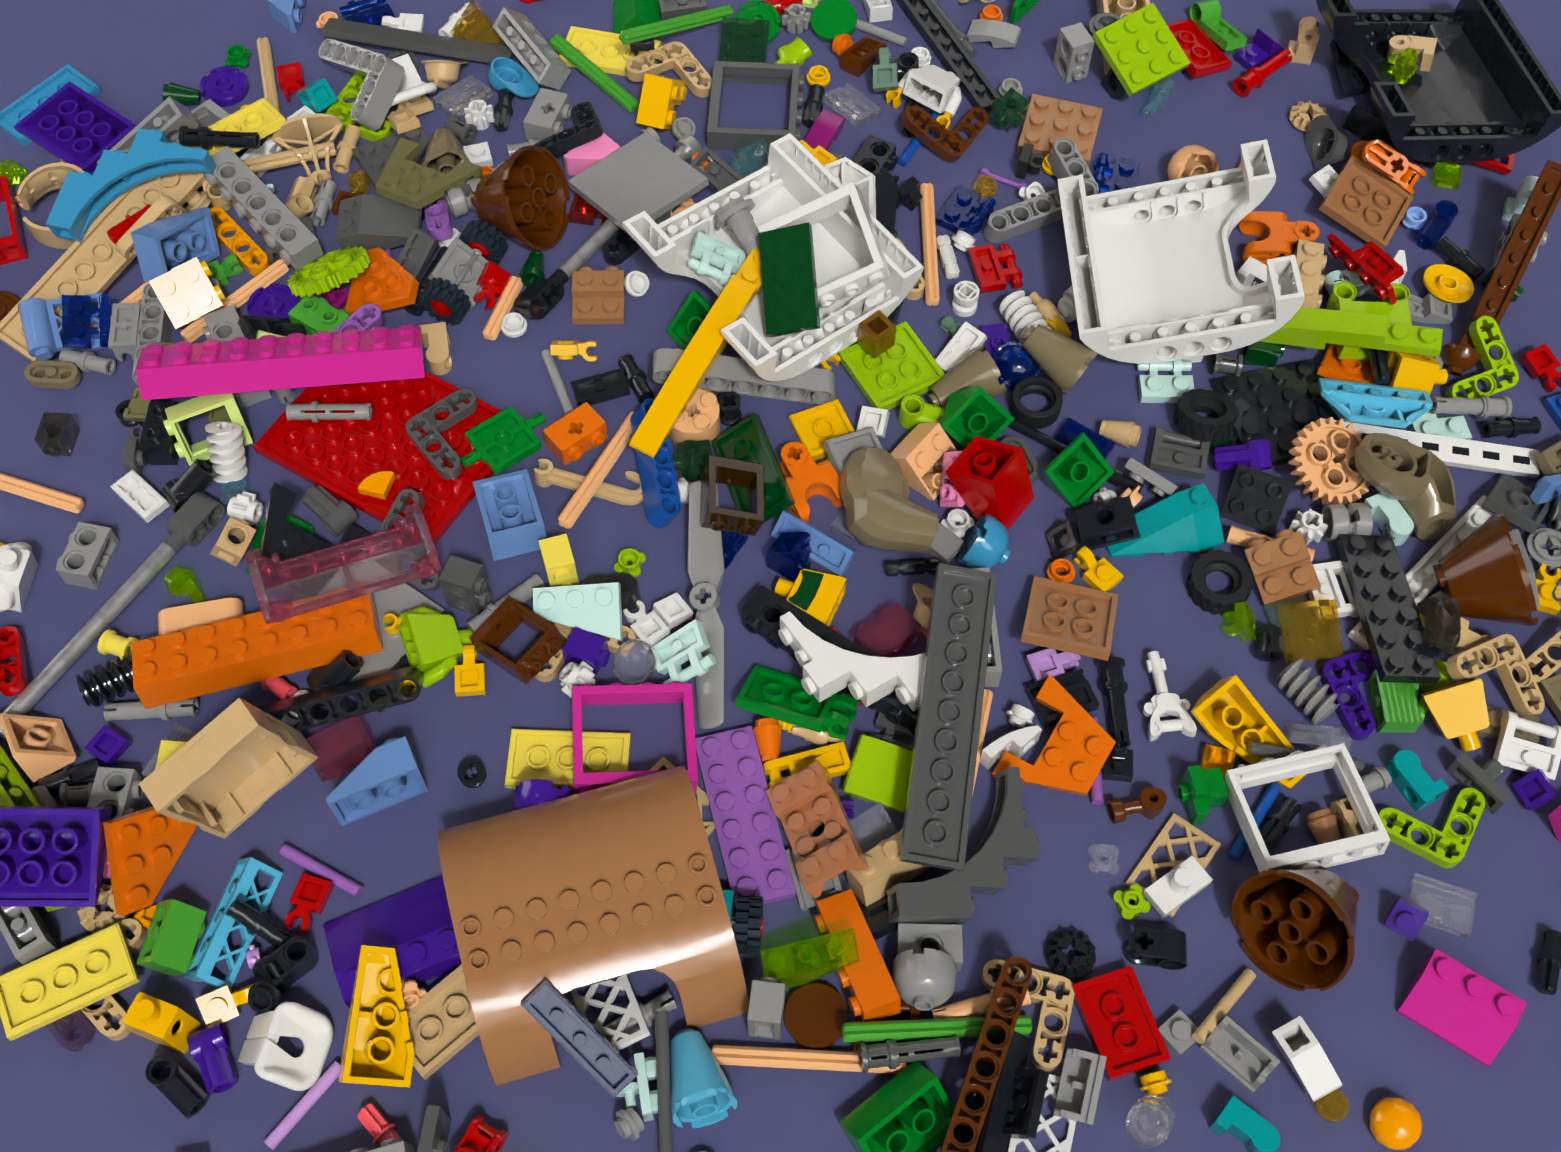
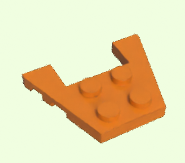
M1049 675L1039 691L1036 701L1062 714L1057 726L1034 765L1005 750L992 776L996 778V775L1006 767H1019L1020 778L1023 779L1024 784H1034L1048 787V789L1087 796L1113 750L1116 741L1054 677Z

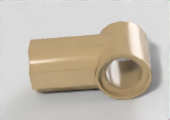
M309 176L297 177L288 199L284 203L298 219L306 217L314 208L312 201L317 191L315 181Z

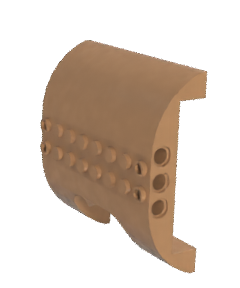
M684 765L438 831L441 870L464 977L479 1037L496 1086L561 1068L555 1039L521 1005V1000L545 977L562 995H565L575 989L639 971L653 970L667 976L676 986L680 995L687 1029H695L748 1013V993L732 925L703 819Z

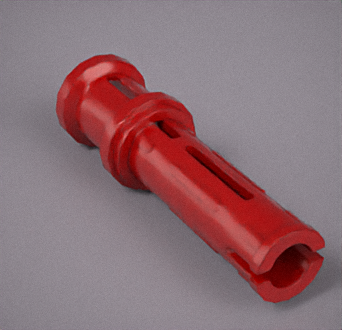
M1283 48L1260 66L1251 67L1246 71L1245 75L1236 77L1232 82L1234 92L1240 97H1246L1251 93L1252 89L1261 87L1267 77L1292 61V56L1285 59L1291 52Z

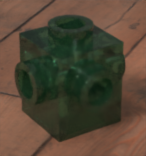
M1011 87L1003 97L999 95L990 106L992 112L989 118L998 129H1004L1008 133L1013 126L1018 128L1024 121L1026 116L1023 114L1026 112L1030 102Z
M710 439L699 441L686 440L677 443L676 454H672L674 468L678 470L679 478L683 477L685 480L690 481L701 479V470L708 456H713Z

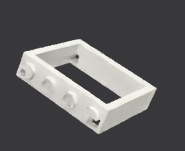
M854 182L758 226L760 233L808 222L813 225L854 206L874 263L818 288L819 308L831 306L837 299L844 296H853L859 293L860 289L868 285H877L879 280L891 275L864 197Z
M1344 743L1329 747L1325 744L1316 750L1308 752L1295 751L1286 757L1278 759L1270 757L1248 766L1240 764L1237 768L1226 771L1224 781L1229 794L1228 799L1259 872L1266 870L1332 867L1382 855L1390 842L1387 831ZM1333 768L1364 834L1270 856L1241 789Z

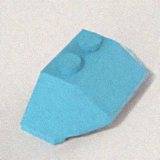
M1327 378L1318 379L1321 396L1339 420L1342 418L1344 422L1402 429L1408 427L1427 413L1433 406L1428 391Z

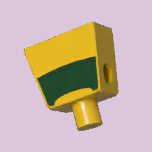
M802 569L795 583L780 577L774 593L786 597L787 601L830 627L846 593L847 578Z

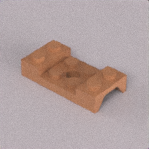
M818 760L766 790L773 811L782 822L797 860L794 864L802 885L815 899L821 896L824 882L845 870L864 871L869 868L829 772ZM820 825H825L824 832L818 837H813L814 830Z

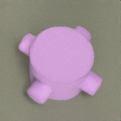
M255 944L249 945V950L246 951V959L250 969L263 958L261 948H255Z

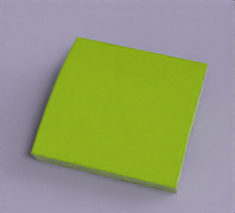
M860 735L842 792L867 803L874 802L897 813H904L913 752L883 740Z

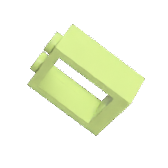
M233 393L203 395L165 409L167 419L163 421L169 436L175 435L178 441L174 443L175 449L180 459L186 458L189 466L196 459L204 461L210 459L209 457L214 453L208 451V446L212 443L207 442L206 439L189 445L179 421L224 405L231 421L241 426V436L244 439L243 446L253 443Z

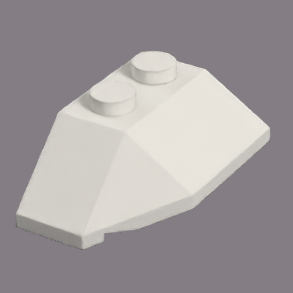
M847 157L825 165V168L843 186L852 182L857 185L862 192L868 211L876 218L875 176Z

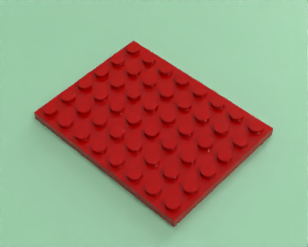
M425 371V378L306 387L292 404H311L312 401H319L320 404L371 403L372 420H320L319 423H313L312 420H287L285 410L253 446L256 453L315 486L321 485L331 495L345 501L347 504L383 523L397 495L402 490L412 489L420 492L425 499V506L408 538L430 550L475 497L473 481L490 478L493 475L487 464L479 460L468 468H465L462 464V473L459 477L453 480H445L437 474L410 441L406 432L407 421L459 390V388ZM477 398L478 408L472 415L440 434L457 453L459 458L464 457L474 451L472 445L466 439L465 432L500 413L501 410ZM338 410V411H333V413H354V412H355L354 410ZM304 411V413H325V412H326V411ZM439 412L435 419L444 420L449 416V413ZM419 427L415 429L421 433L423 438L425 437L424 429L421 430ZM433 443L427 447V451L436 452L441 448V445ZM445 457L442 459L445 467H454V465L448 464ZM381 471H392L395 473L396 478L386 500L359 493L358 486L368 476ZM408 498L406 500L409 506H414L415 502L412 499ZM399 512V515H402L407 518L409 517V515L405 514L404 512ZM394 521L391 528L400 533L403 529L402 521Z

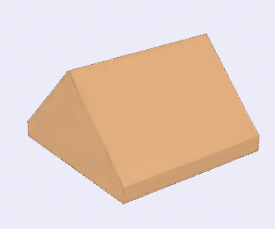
M1 713L0 722L12 756L33 783L75 761L76 754L62 719Z

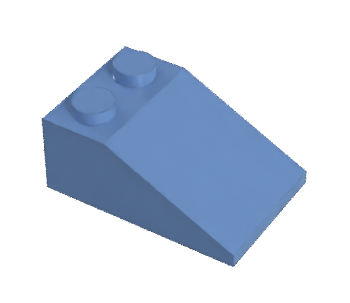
M208 207L150 222L131 232L142 277L145 282H149L195 257L200 262L205 260L208 263L221 255Z
M527 469L473 481L493 561L540 550L538 541L547 539Z
M406 736L402 738L389 739L382 746L375 748L325 799L339 824L344 826L427 792L428 788Z

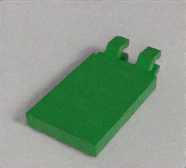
M755 665L736 698L735 707L819 733L827 731L832 738L846 739L849 732L848 725L850 722L853 723L857 716L856 709L859 705V700L845 694H838L839 692L819 703L813 694L809 695L803 688L801 683L803 678Z

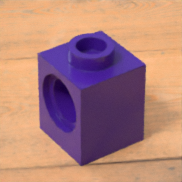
M574 627L562 649L565 664L570 662L580 664L584 661L593 668L592 672L595 676L601 667L604 668L607 665L611 654L606 638L578 627Z

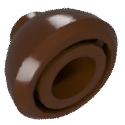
M1448 343L1442 347V359L1449 375L1461 377L1463 372L1470 370L1479 361V352L1470 346Z

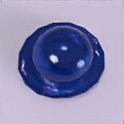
M1008 341L1000 344L991 354L1001 373V376L998 377L999 384L1005 383L1006 388L1014 390L1015 385L1022 379L1031 376L1039 377L1041 373V367L1022 346L1024 343L1017 341Z

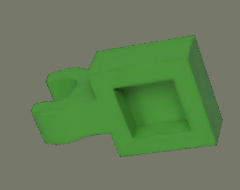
M235 254L228 255L222 264H219L218 260L208 263L213 274L209 277L217 279L221 287L229 284L228 277L243 272Z

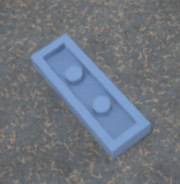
M788 510L782 511L771 533V536L839 576L845 575L857 552L855 549Z

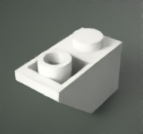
M1301 1016L1272 1031L1277 1048L1313 1102L1343 1086L1320 1043Z

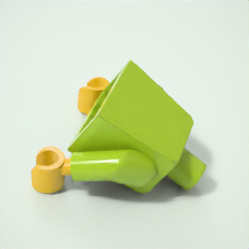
M425 606L402 612L399 617L392 613H387L383 617L385 624L394 622L392 626L384 628L388 635H395L400 632L410 667L419 669L424 675L422 686L424 688H428L442 680L451 672L454 666L457 665V660L463 654V645L473 644L469 639L473 635L470 629L457 630L454 618L451 615H442L440 612ZM405 680L402 683L406 688L411 685L416 687L415 683L410 680Z

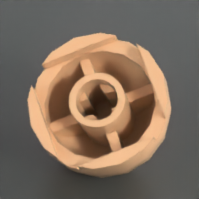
M1197 144L1184 146L1170 159L1167 168L1169 180L1217 172L1219 171V162L1215 158L1216 155L1205 147Z

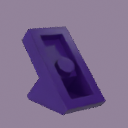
M1258 28L1253 42L1237 51L1234 60L1248 70L1251 67L1260 66L1277 54L1283 47Z

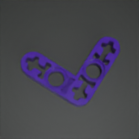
M1370 649L1331 659L1324 664L1319 674L1322 685H1329L1326 692L1327 695L1335 692L1338 694L1334 703H1340L1335 712L1349 737L1358 741L1367 739L1375 729V720L1357 683L1368 681L1376 669ZM1354 662H1364L1368 666L1369 671L1366 673L1359 672L1354 667ZM1331 669L1334 673L1342 672L1338 679L1335 675L1329 674ZM1346 693L1352 696L1355 702L1354 705L1348 706L1342 703L1339 697L1340 694ZM1357 721L1359 724H1364L1366 727L1362 730V728L1359 726L1355 727L1354 723Z

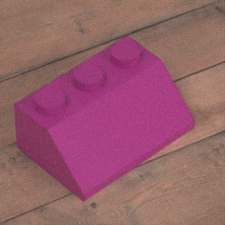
M1435 949L1423 959L1396 1012L1488 1067L1514 1032L1527 1002L1445 953Z

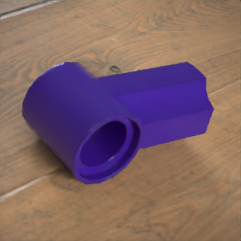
M1252 440L1245 442L1244 445L1215 448L1217 471L1237 470L1239 464L1260 471L1272 469L1270 440Z
M220 1021L187 1035L190 1052L194 1060L199 1064L207 1093L210 1095L223 1093L238 1083L228 1053L230 1049L229 1038Z

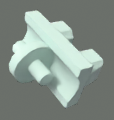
M643 1052L634 1054L635 1068L638 1070L637 1082L632 1080L616 1097H625L626 1107L629 1108L636 1106L635 1095L639 1094L645 1122L654 1120L653 1114L658 1113L657 1090L650 1091L648 1082L649 1080L657 1079L656 1057L645 1058Z

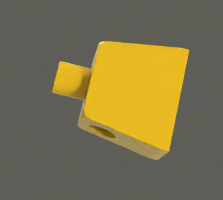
M1393 351L1388 353L1387 363L1390 382L1383 386L1428 391L1430 395L1434 384L1444 385L1447 382V370L1440 368V364L1432 356Z
M1473 677L1420 693L1423 703L1444 738L1458 737L1463 752L1481 747L1476 731L1489 727L1487 705L1481 678Z
M139 992L136 995L122 1021L130 1032L185 1055L189 1049L187 1035L198 1031L202 1026L199 1021L179 1007L143 992ZM180 1024L178 1031L172 1035L173 1026Z

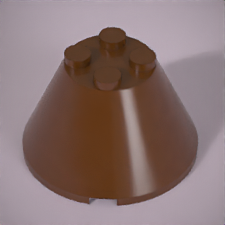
M536 145L519 148L482 178L476 187V191L471 194V202L476 207L482 223L484 221L488 222V226H495L496 231H501L504 235L531 249L546 250L554 247L562 239L567 229L570 214H566V200H570L569 187L560 163L547 149H541L536 147Z
M1502 513L1492 516L1438 560V564L1433 565V571L1437 582L1440 583L1441 587L1445 588V591L1440 593L1445 609H1448L1449 614L1534 626L1538 624V618L1532 619L1531 612L1537 611L1532 586L1518 544L1513 545L1509 532H1512V529Z
M1325 867L1261 871L1249 877L1236 891L1232 903L1233 926L1237 925L1243 939L1240 943L1243 950L1263 973L1291 989L1298 991L1320 989V991H1324L1337 985L1347 975L1352 966L1355 951L1359 894L1355 888L1349 886L1340 876L1330 872Z

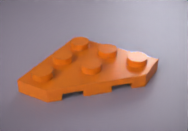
M380 247L366 250L371 263L368 264V268L364 269L365 272L359 273L357 278H352L344 311L351 316L365 304H375L380 308L381 312L415 304L419 282Z
M154 807L103 822L116 914L124 916L153 904L197 827L195 824L180 822L160 814Z

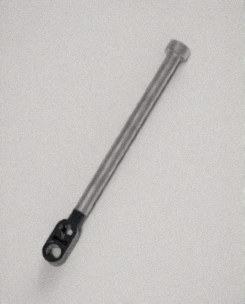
M684 135L675 144L676 151L674 153L685 162H691L692 155L702 151L694 137ZM607 219L549 278H536L514 301V312L521 314L523 318H544L562 300L564 296L563 285L572 277V271H578L620 227L610 219Z

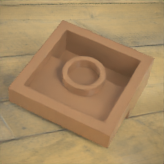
M609 266L601 271H594L590 267H582L579 271H572V325L624 324V270Z
M1286 529L1276 534L1277 539L1268 542L1264 538L1250 542L1248 544L1249 548L1244 550L1265 607L1321 589V584L1301 531L1294 532L1293 529Z

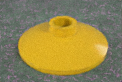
M1435 264L1428 267L1423 274L1425 287L1441 300L1451 303H1462L1469 300L1474 293L1472 280L1456 267L1446 264Z

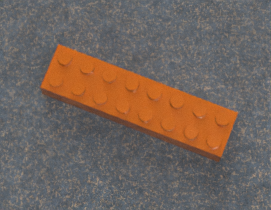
M368 586L131 642L133 688L145 709L328 665L343 650L352 651L357 657L383 651L377 610Z

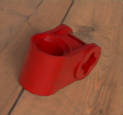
M479 1114L470 1123L463 1138L453 1152H499L508 1137V1132L504 1129L501 1131L497 1130L485 1122V1117Z

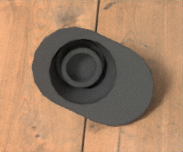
M1317 116L1311 121L1305 135V145L1313 163L1317 167H1322L1325 164L1333 165L1339 161L1345 162L1347 160V137L1336 128L1329 116Z

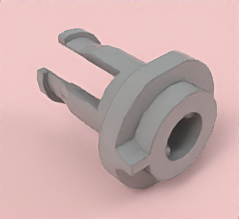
M738 197L716 210L718 215L716 223L720 228L728 226L730 231L734 232L739 242L746 249L747 255H749L752 249L754 250L759 247V230L750 213L755 204L752 199L744 200L743 197Z

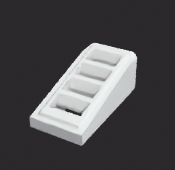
M863 0L869 23L892 20L893 7L890 0Z

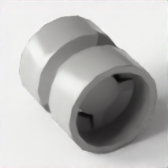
M474 177L464 180L465 185L460 188L451 187L445 191L454 218L467 215L470 209L475 212L477 211L471 202V194L476 191V187L480 182L479 177L476 179Z
M1349 503L1346 507L1343 504L1324 505L1321 514L1324 515L1322 517L1323 523L1328 525L1323 534L1327 541L1336 540L1339 534L1371 535L1373 518L1368 503Z

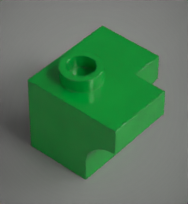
M1200 765L1188 766L1177 785L1179 801L1184 802L1189 822L1193 826L1202 825L1209 815V809L1222 807L1229 796L1220 767L1203 769Z

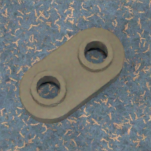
M36 360L31 362L24 371V375L30 385L36 388L71 389L78 385L81 380V373L77 366L67 361Z

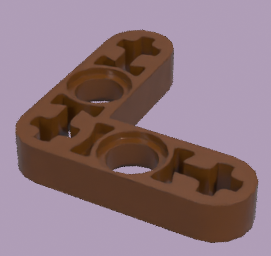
M910 106L902 116V124L909 132L943 160L950 163L956 162L989 121V116L984 109L973 107L951 133L918 106ZM914 116L917 120L913 121L911 118ZM976 117L979 121L973 126L970 123ZM928 130L935 131L938 139L931 138ZM959 130L966 131L969 139L962 138ZM952 147L955 151L951 152L949 149Z

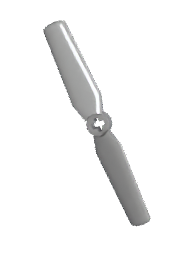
M700 480L689 485L688 574L693 585L689 600L691 605L697 610L695 619L702 622L710 645L709 648L701 652L702 657L711 653L716 659V664L709 667L707 673L702 676H695L699 728L713 729L724 722V626L718 611L721 602L719 591L724 575V558L721 531L701 527ZM716 484V507H719L718 487ZM707 593L711 598H707L706 603L703 604L699 599H703L704 594Z

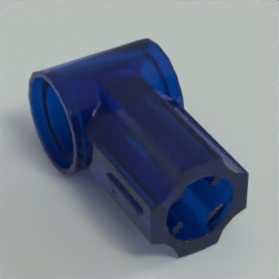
M1442 200L1436 204L1431 215L1414 237L1418 247L1424 250L1434 249L1445 232L1449 230L1458 214V207L1455 203L1449 200Z

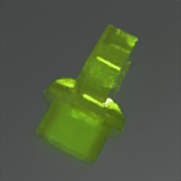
M176 566L164 576L163 582L167 585V589L171 594L176 596L185 595L194 603H199L205 598L204 594L197 588L195 575L190 569Z

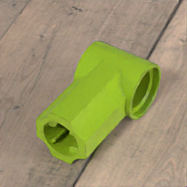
M907 395L901 401L898 421L906 429H914L920 423L940 424L945 407L925 403L917 395Z

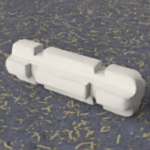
M946 234L943 236L939 235L936 238L937 249L939 250L942 266L945 269V276L949 280L959 277L960 270L956 263L957 260L953 247L950 245V237Z

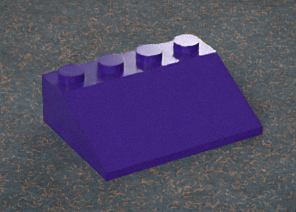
M69 81L18 122L14 128L64 163L73 164L83 171L90 173L95 171L98 164L97 161L100 159L103 150L113 148L137 125Z
M0 806V906L96 907L107 857L103 822L111 820V807Z
M443 875L323 925L334 973L344 1003L349 1009L361 945L395 948L401 980L411 978L418 985L450 972L462 964L448 906Z

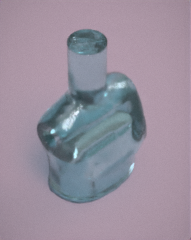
M1167 77L1151 86L1148 95L1149 103L1142 110V114L1145 117H1149L1153 112H1160L1167 100L1173 96L1175 82L1171 78Z

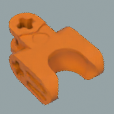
M1381 140L1357 141L1349 149V158L1353 155L1412 196L1415 193L1413 187L1419 178H1425L1427 175L1422 168L1414 163H1410L1403 154Z
M1251 211L1239 222L1240 231L1244 235L1256 236L1262 240L1251 241L1245 246L1242 251L1244 262L1251 256L1267 265V259L1293 255L1299 239L1315 242L1320 234L1316 224L1309 221L1291 222L1288 221L1285 213L1277 211Z
M789 442L781 449L782 461L780 467L796 503L788 508L789 511L809 522L810 507L807 500L817 495L828 498L836 508L843 507L844 503L840 495V477L830 461L824 460L816 464L802 443Z

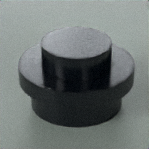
M259 980L249 989L248 1004L255 1012L266 1013L273 1011L281 1002L279 988L269 980Z

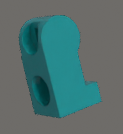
M1410 750L1398 751L1387 764L1386 769L1391 776L1393 784L1415 812L1438 800L1449 789L1441 778L1434 782L1421 767L1419 757Z
M1234 1095L1226 1101L1209 1127L1218 1136L1228 1131L1245 1144L1248 1152H1274L1280 1145L1278 1130Z

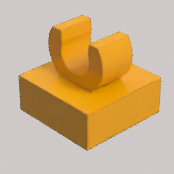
M1206 744L1203 749L1200 767L1203 769L1220 767L1223 778H1225L1226 771L1233 769L1236 753L1225 748Z

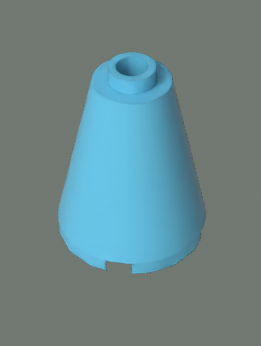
M690 1028L677 1032L670 1042L671 1114L673 1123L682 1128V1122H691L692 1128L712 1125L728 1117L727 1110L731 1106H733L734 1110L737 1108L736 1094L703 1035Z

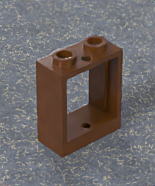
M510 597L469 638L482 656L525 685L540 672L542 667L565 644L564 639L554 625ZM523 623L542 636L515 664L496 650Z

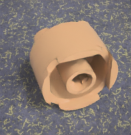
M702 389L697 390L669 434L673 444L678 448L686 451H699L708 444L712 445L711 440L719 436L720 409L716 395Z

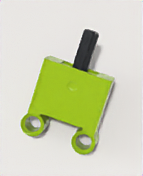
M1344 281L1335 284L1326 304V308L1330 310L1388 315V322L1412 325L1408 304L1410 291L1405 285L1400 283L1391 284L1397 300L1393 305L1386 299L1381 300V302L1354 301L1357 289L1353 284ZM1336 344L1338 359L1370 360L1373 382L1377 385L1389 384L1390 374L1387 363L1389 351Z

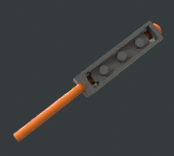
M707 146L702 151L694 153L691 157L689 165L708 178V187L715 193L744 178Z

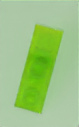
M853 928L760 951L764 977L778 979L779 983L785 984V989L810 983L860 961Z

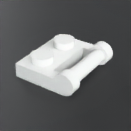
M1341 560L1313 564L1321 584V589L1309 592L1308 595L1317 620L1347 616L1359 617ZM1335 574L1341 578L1349 600L1348 604L1345 603Z
M1505 711L1501 717V730L1493 759L1505 767L1526 773L1542 769L1548 779L1555 780L1561 760V726L1554 725L1551 727L1520 718L1517 713ZM1515 729L1549 738L1550 745L1547 747L1514 737Z

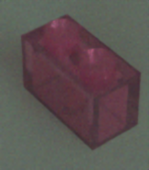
M897 602L890 608H883L877 614L876 619L870 624L865 623L861 625L854 634V643L875 656L896 657L919 639L921 624Z
M359 716L345 719L306 739L319 757L312 765L322 782L336 779L344 771L356 765L358 766L375 749Z

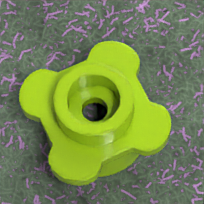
M632 548L622 549L618 555V563L614 565V570L618 574L627 573L631 577H638L641 574V565L646 561V556L644 553Z
M1132 884L1129 889L1123 892L1118 890L1113 895V900L1117 903L1121 916L1126 920H1131L1140 913L1146 914L1150 910V903L1144 899L1142 888L1137 884ZM1129 900H1134L1135 903L1132 905L1129 903Z

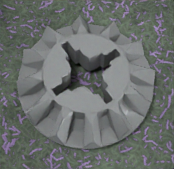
M1540 528L1534 534H1530L1526 539L1527 544L1525 547L1530 553L1529 558L1538 561V567L1546 564L1550 570L1555 567L1561 568V532L1550 528ZM1545 545L1548 546L1549 550H1554L1551 555L1548 554L1547 550L1542 549Z

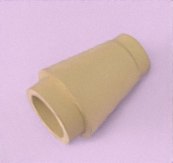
M1103 420L1099 435L1127 448L1130 446L1136 447L1140 439L1142 426L1136 425V422Z

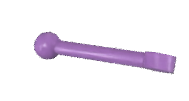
M982 168L979 172V176L983 179L991 178L1019 188V190L1022 187H1028L1026 183H1017L992 174L986 168Z

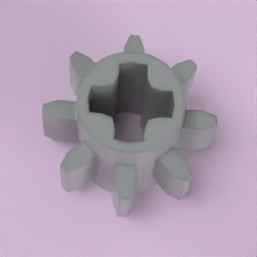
M792 4L784 9L782 25H787L788 32L800 34L804 29L808 30V23L811 22V12H805V6Z

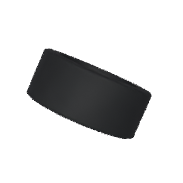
M1031 376L1022 379L1015 385L1012 392L1010 412L1015 419L1035 429L1049 427L1057 421L1063 403L1062 392L1058 385L1044 377ZM1028 394H1039L1050 400L1052 407L1043 412H1034L1024 407L1020 400Z

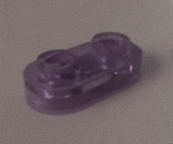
M81 1009L45 1025L62 1047L73 1052L86 1048L94 1036L93 1025ZM82 1030L80 1038L73 1040L74 1034Z

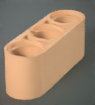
M223 598L163 609L158 613V636L243 616V602L237 598Z

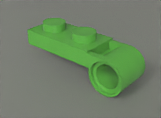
M1206 0L1191 5L1189 11L1190 19L1211 40L1218 44L1222 50L1234 51L1246 46L1247 37L1220 17L1221 5L1218 0Z

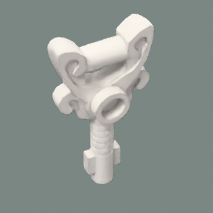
M1158 651L1149 652L1147 654L1148 660L1145 663L1148 673H1152L1157 693L1143 707V714L1146 717H1151L1148 724L1149 741L1157 740L1163 732L1181 731L1186 736L1195 737L1197 727L1188 713L1191 706L1190 702L1186 699H1180L1179 695L1175 693H1169L1164 671L1167 669L1164 658L1160 659ZM1169 715L1178 718L1160 721V717H1167Z

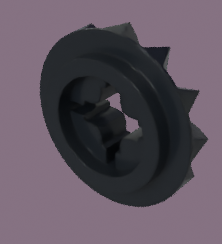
M1062 928L1060 931L1052 934L1047 941L1045 959L1055 974L1068 979H1079L1086 976L1095 964V945L1089 940L1088 935L1078 932L1076 928L1072 930ZM1074 943V950L1080 956H1075L1070 965H1068L1067 953L1062 952V949L1067 950L1069 945Z

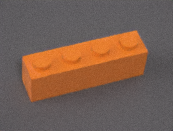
M852 889L816 901L817 914L813 915V919L819 934L824 932L828 940L825 942V948L830 960L836 959L840 968L836 970L841 987H848L852 996L848 998L853 1015L855 1017L860 1015L862 1022L880 1021L901 1013V998Z

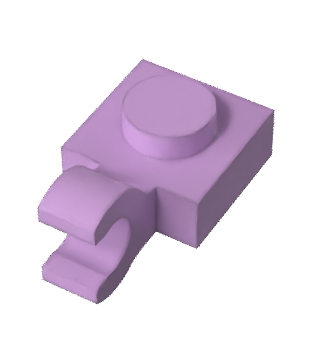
M1051 648L1026 655V662L1035 683L1046 680L1049 675L1056 677L1065 674L1064 669L1078 667V660L1081 659L1078 654L1069 652L1057 654L1056 650Z

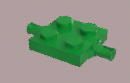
M510 406L465 432L466 439L472 445L474 451L460 458L465 468H468L480 460L487 464L494 475L497 476L542 449V444L533 433V428L546 422L544 415L538 412L531 418L525 419Z

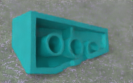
M1204 483L1182 490L1135 514L1141 538L1106 546L1105 548L1111 558L1145 556L1146 553L1172 555L1173 552L1189 551V554H1199L1224 544V537L1218 506Z

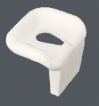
M408 54L391 59L403 66L404 76L390 108L424 94H435L437 85L433 82L426 83L421 81Z
M281 1003L274 1011L254 1016L246 1036L247 1040L244 1042L237 1062L254 1066L256 1074L267 1081L294 1091L307 1090L318 1081L333 1040L332 1023L325 1014L299 1003ZM286 1036L301 1039L304 1045L302 1054L296 1058L290 1056L277 1046L279 1037Z

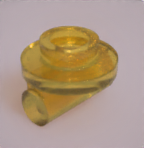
M358 169L356 172L353 171L347 181L349 191L369 195L370 181L366 177L365 171Z

